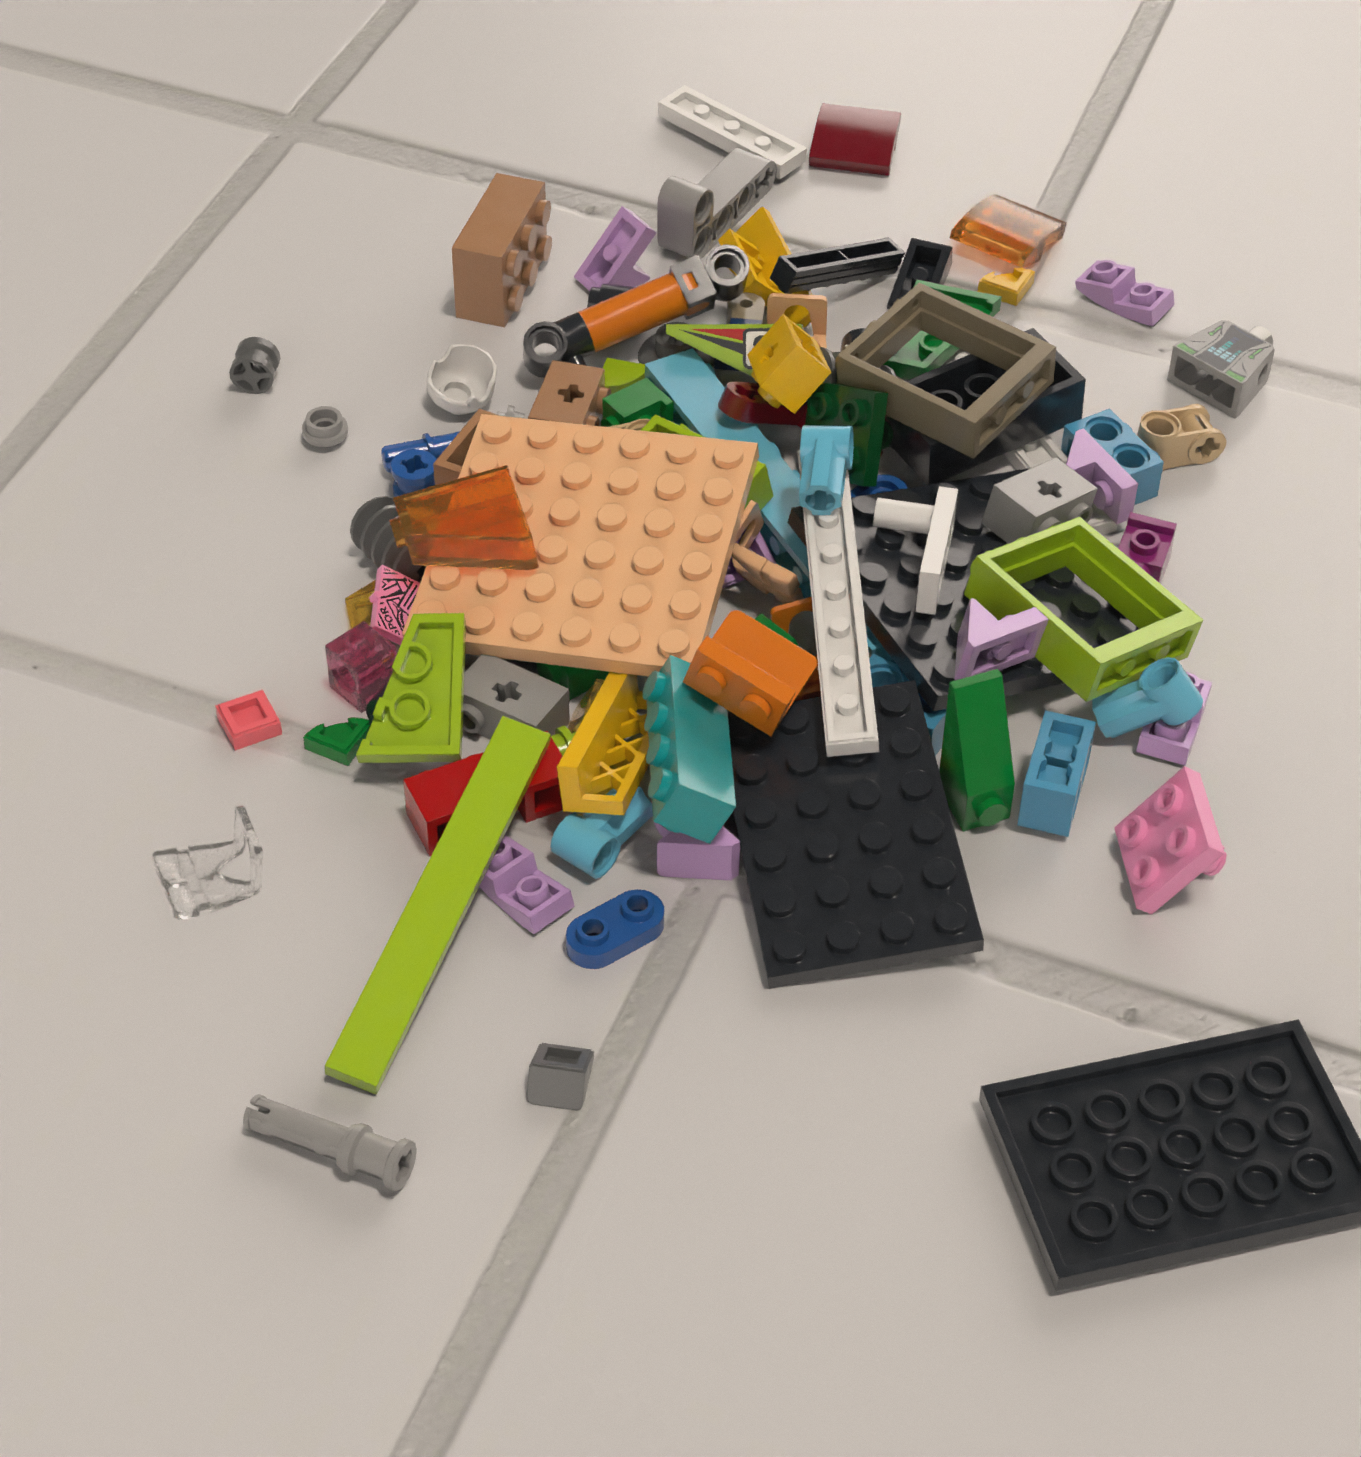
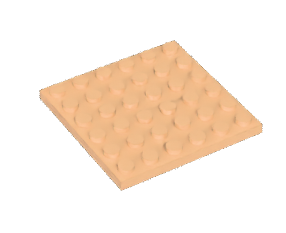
M481 414L403 629V638L413 614L464 613L466 620L465 654L479 656L484 654L503 659L647 677L655 670L659 672L670 655L691 663L696 650L705 637H709L759 458L758 443Z

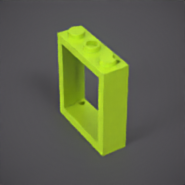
M1081 517L1056 526L1052 525L1046 530L1025 538H1018L1014 542L977 555L971 564V574L964 591L966 597L976 599L998 621L1007 615H1015L1033 607H1036L1048 618V622L1035 657L1086 702L1138 680L1144 669L1159 659L1171 657L1181 661L1188 658L1203 623V619ZM1066 566L1137 626L1139 630L1093 648L1020 584Z

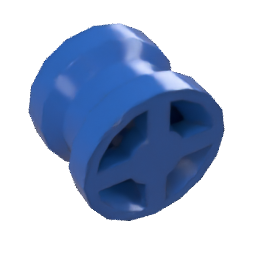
M410 449L402 451L392 459L391 474L394 478L393 495L396 501L407 507H423L436 500L433 467L436 458L434 455L422 449Z

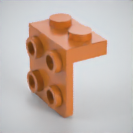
M733 610L725 618L712 638L706 636L700 644L683 683L769 736H772L815 671L818 662L816 657L742 611Z

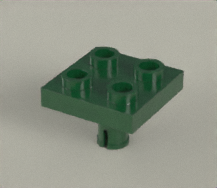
M824 381L808 398L805 425L852 426L854 449L852 469L848 470L849 483L859 486L876 487L881 449L889 447L893 439L892 426L888 421H885L888 393Z

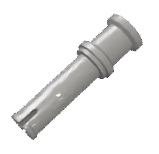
M260 1094L255 1095L250 1100L251 1105L259 1107L258 1111L246 1107L243 1117V1126L246 1130L256 1131L336 1160L337 1166L341 1168V1171L351 1176L360 1172L383 1180L384 1186L387 1189L398 1191L406 1184L413 1170L417 1148L416 1143L412 1140L404 1138L397 1142L374 1134L372 1127L364 1123L346 1127L267 1099Z

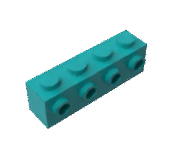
M670 655L659 672L655 670L649 675L643 689V699L647 700V716L644 729L648 732L649 737L646 762L650 764L651 781L648 787V796L652 798L653 822L662 825L671 832L683 833L710 844L736 808L727 709L683 683L691 663Z

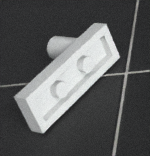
M939 487L935 505L877 498L873 521L874 527L928 534L920 569L915 612L936 614L954 529L958 489Z

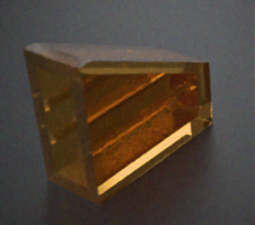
M507 465L393 497L398 514L397 518L389 520L397 548L407 546L413 565L513 570L539 568L532 534Z

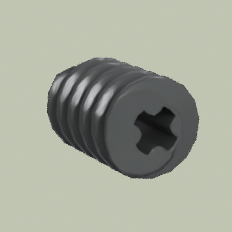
M380 496L367 501L357 510L350 526L351 540L373 561L377 568L384 565L419 583L421 582L436 540L433 537H429L427 531L420 527L413 517L408 516L402 506L396 505L393 498Z

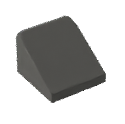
M539 1044L529 1065L528 1102L533 1105L580 1110L586 1097L594 1060V1051L556 1044Z

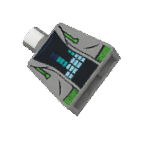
M1221 320L1173 345L1167 380L1229 416L1237 418L1263 388L1269 378L1275 352L1272 335L1262 326H1256L1248 332L1230 321Z

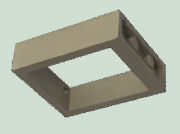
M918 283L901 299H897L893 306L880 318L870 322L865 331L853 342L844 346V350L837 355L835 360L837 384L888 393L887 416L974 459L1054 382L1056 346L924 284ZM922 330L1006 370V372L966 410H963L879 368Z

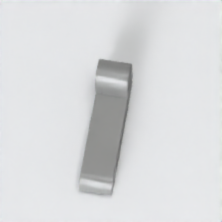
M735 148L698 184L676 176L667 178L660 189L657 202V241L659 246L689 258L699 255L700 259H702L718 243V239L729 228L732 229L769 192L776 177L777 167L775 161L740 148Z

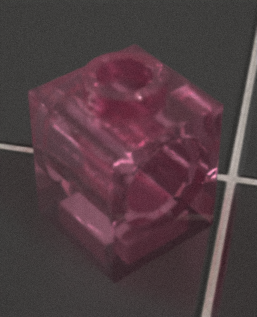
M364 621L325 645L330 688L359 712L363 713L366 711L367 703L392 675V665L397 655L396 646Z

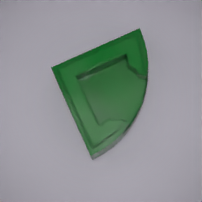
M351 717L348 718L346 723H338L327 727L324 726V723L317 725L304 735V748L349 766L356 757L362 739H366L370 729L369 720Z

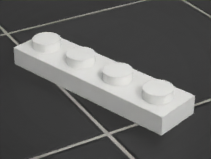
M685 85L658 102V116L729 153L735 148H740L775 161L777 167L776 177L779 179L806 162L807 148Z

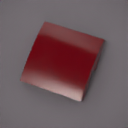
M822 103L813 134L809 166L889 176L893 153L897 144L901 112Z

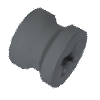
M249 337L242 340L237 347L235 359L229 371L233 384L240 390L250 394H260L269 390L275 378V371L280 363L279 350L272 342L261 337Z

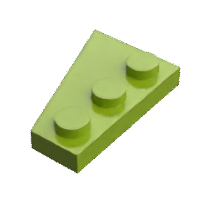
M464 613L413 614L392 665L393 672L383 697H379L374 709V719L366 739H362L357 751L358 763L455 762L462 759L466 637Z

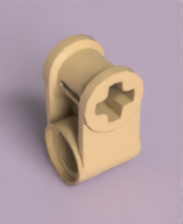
M1190 404L1185 407L1162 411L1152 410L1146 412L1141 417L1137 436L1152 450L1156 451L1164 461L1163 471L1174 467L1211 462L1219 457L1226 447L1225 436L1221 430L1212 427L1209 422L1210 415L1208 411L1200 404Z

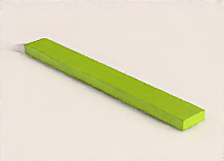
M502 716L325 1064L326 1075L377 1095L550 744V733Z

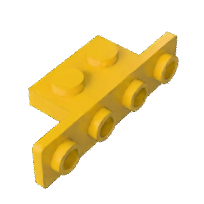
M760 207L736 232L729 228L718 239L720 245H735L744 251L750 266L746 286L742 293L749 292L762 297L767 307L769 294L783 293L770 279L779 256L790 255L791 252L770 212L764 207ZM728 268L735 276H737V274L732 269ZM804 290V291H799V292H793V293H792V294L813 295L812 292H811V290H810V291ZM792 305L784 312L786 317L795 324H802L803 328L811 322L809 311L801 305Z

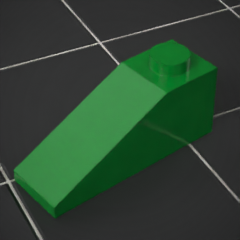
M998 669L949 683L939 772L949 809L963 832L981 826L995 825L1002 820L1009 819L1011 814L1015 779L1003 676Z

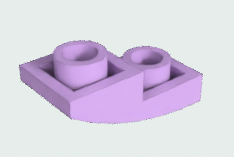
M1097 260L1075 281L1076 289L1107 310L1138 323L1154 326L1174 306L1173 290L1156 287L1151 283H1137L1134 267L1116 264V262L1111 260Z
M1186 672L1203 698L1202 708L1192 719L1183 724L1168 725L1161 719L1143 726L1136 752L1186 766L1210 694L1212 682L1199 679L1196 675Z
M504 835L479 887L511 918L535 934L575 907L570 889L537 869L533 852Z

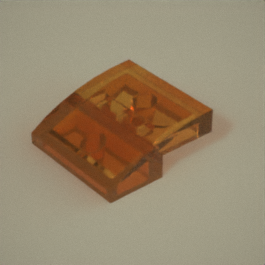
M993 194L972 207L951 230L949 238L1024 268L1041 260L1045 245L1063 238L1067 222Z

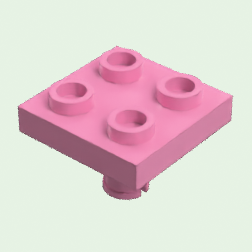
M1185 766L1114 827L1136 908L1149 914L1156 912L1201 873L1208 876H1214L1219 873L1226 862L1225 848L1219 837L1199 772Z

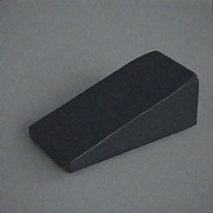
M911 238L890 295L887 309H890L897 299H901L914 287L916 280L944 285L952 265L953 247Z

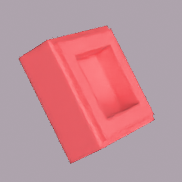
M263 689L215 705L217 718L235 751L282 735L281 722Z

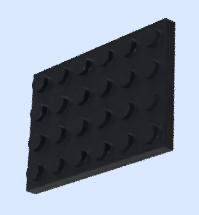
M915 680L873 687L879 752L827 757L821 697L794 701L772 736H769L732 712L727 713L736 808L732 813L737 837L740 841V851L769 989L984 950L983 934Z
M1299 1019L981 1086L979 1101L1056 1291L1361 1223V1140Z

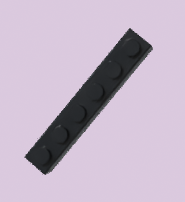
M889 237L782 255L779 256L770 279L785 294L804 290L810 291L811 289L829 287L841 283L847 284L857 280L863 281L868 278L895 274L906 252Z

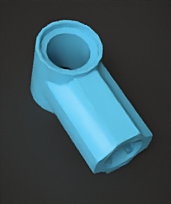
M803 425L800 443L802 474L799 502L801 507L807 508L813 515H830L834 509L842 507L846 470H851L853 464L854 438L852 426Z
M1166 657L1151 663L1145 668L1139 680L1092 699V710L1096 716L1098 727L1106 738H1115L1161 719L1168 725L1183 724L1200 711L1203 698L1180 662L1175 658Z
M638 786L624 815L585 813L582 816L577 812L571 813L556 828L551 839V851L595 879L601 878L614 865L620 853L621 845L653 816L652 803L645 796L643 789ZM611 789L606 795L615 796L617 791Z

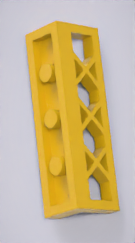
M608 673L561 758L557 771L563 811L611 815L625 814L649 766L646 762L649 737L648 732L644 729L647 714L639 715L636 712L637 709L647 710V700L643 699V691H639L637 675ZM638 733L644 735L640 738L634 739L629 742H626L624 740L625 738L636 735ZM624 760L630 762L613 770L609 767ZM609 788L617 791L615 796L596 794Z

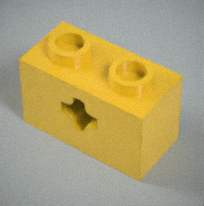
M784 314L747 354L753 368L751 376L760 386L757 390L758 393L773 407L778 409L782 404L794 414L831 374V370L817 341Z

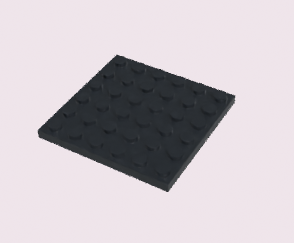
M1028 469L851 498L865 624L908 680H915L918 693L932 711L947 708L949 683L955 681L958 633L970 601L964 595V591L971 574V564L977 555L1008 544L981 523L992 489L995 484ZM939 487L958 489L954 529L935 615L915 612L919 575L928 534L874 527L873 521L877 498L935 505ZM792 507L787 523L807 547L803 507ZM1066 566L1020 584L1093 648L1139 630L1137 626ZM1036 657L1000 670L1003 676L1005 696L1065 684Z

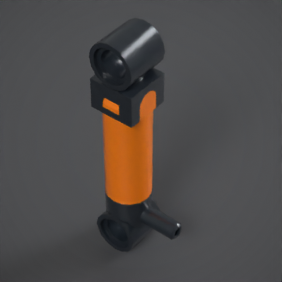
M720 245L711 250L707 256L705 268L699 255H696L670 266L669 273L572 315L555 322L543 321L535 323L524 335L523 359L525 366L530 373L541 378H545L552 360L587 366L584 358L683 315L688 320L712 310L716 300L723 302L735 300L742 294L746 286L750 266L748 257L742 249L735 245ZM726 267L732 269L737 276L732 279H723L715 271ZM546 343L554 346L557 351L551 356L544 357L538 355L534 349L538 345Z

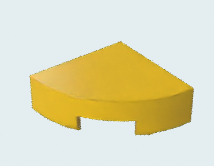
M1013 268V273L995 275V271L988 273L979 280L977 292L1002 296V302L1017 306L1033 285L1035 271Z

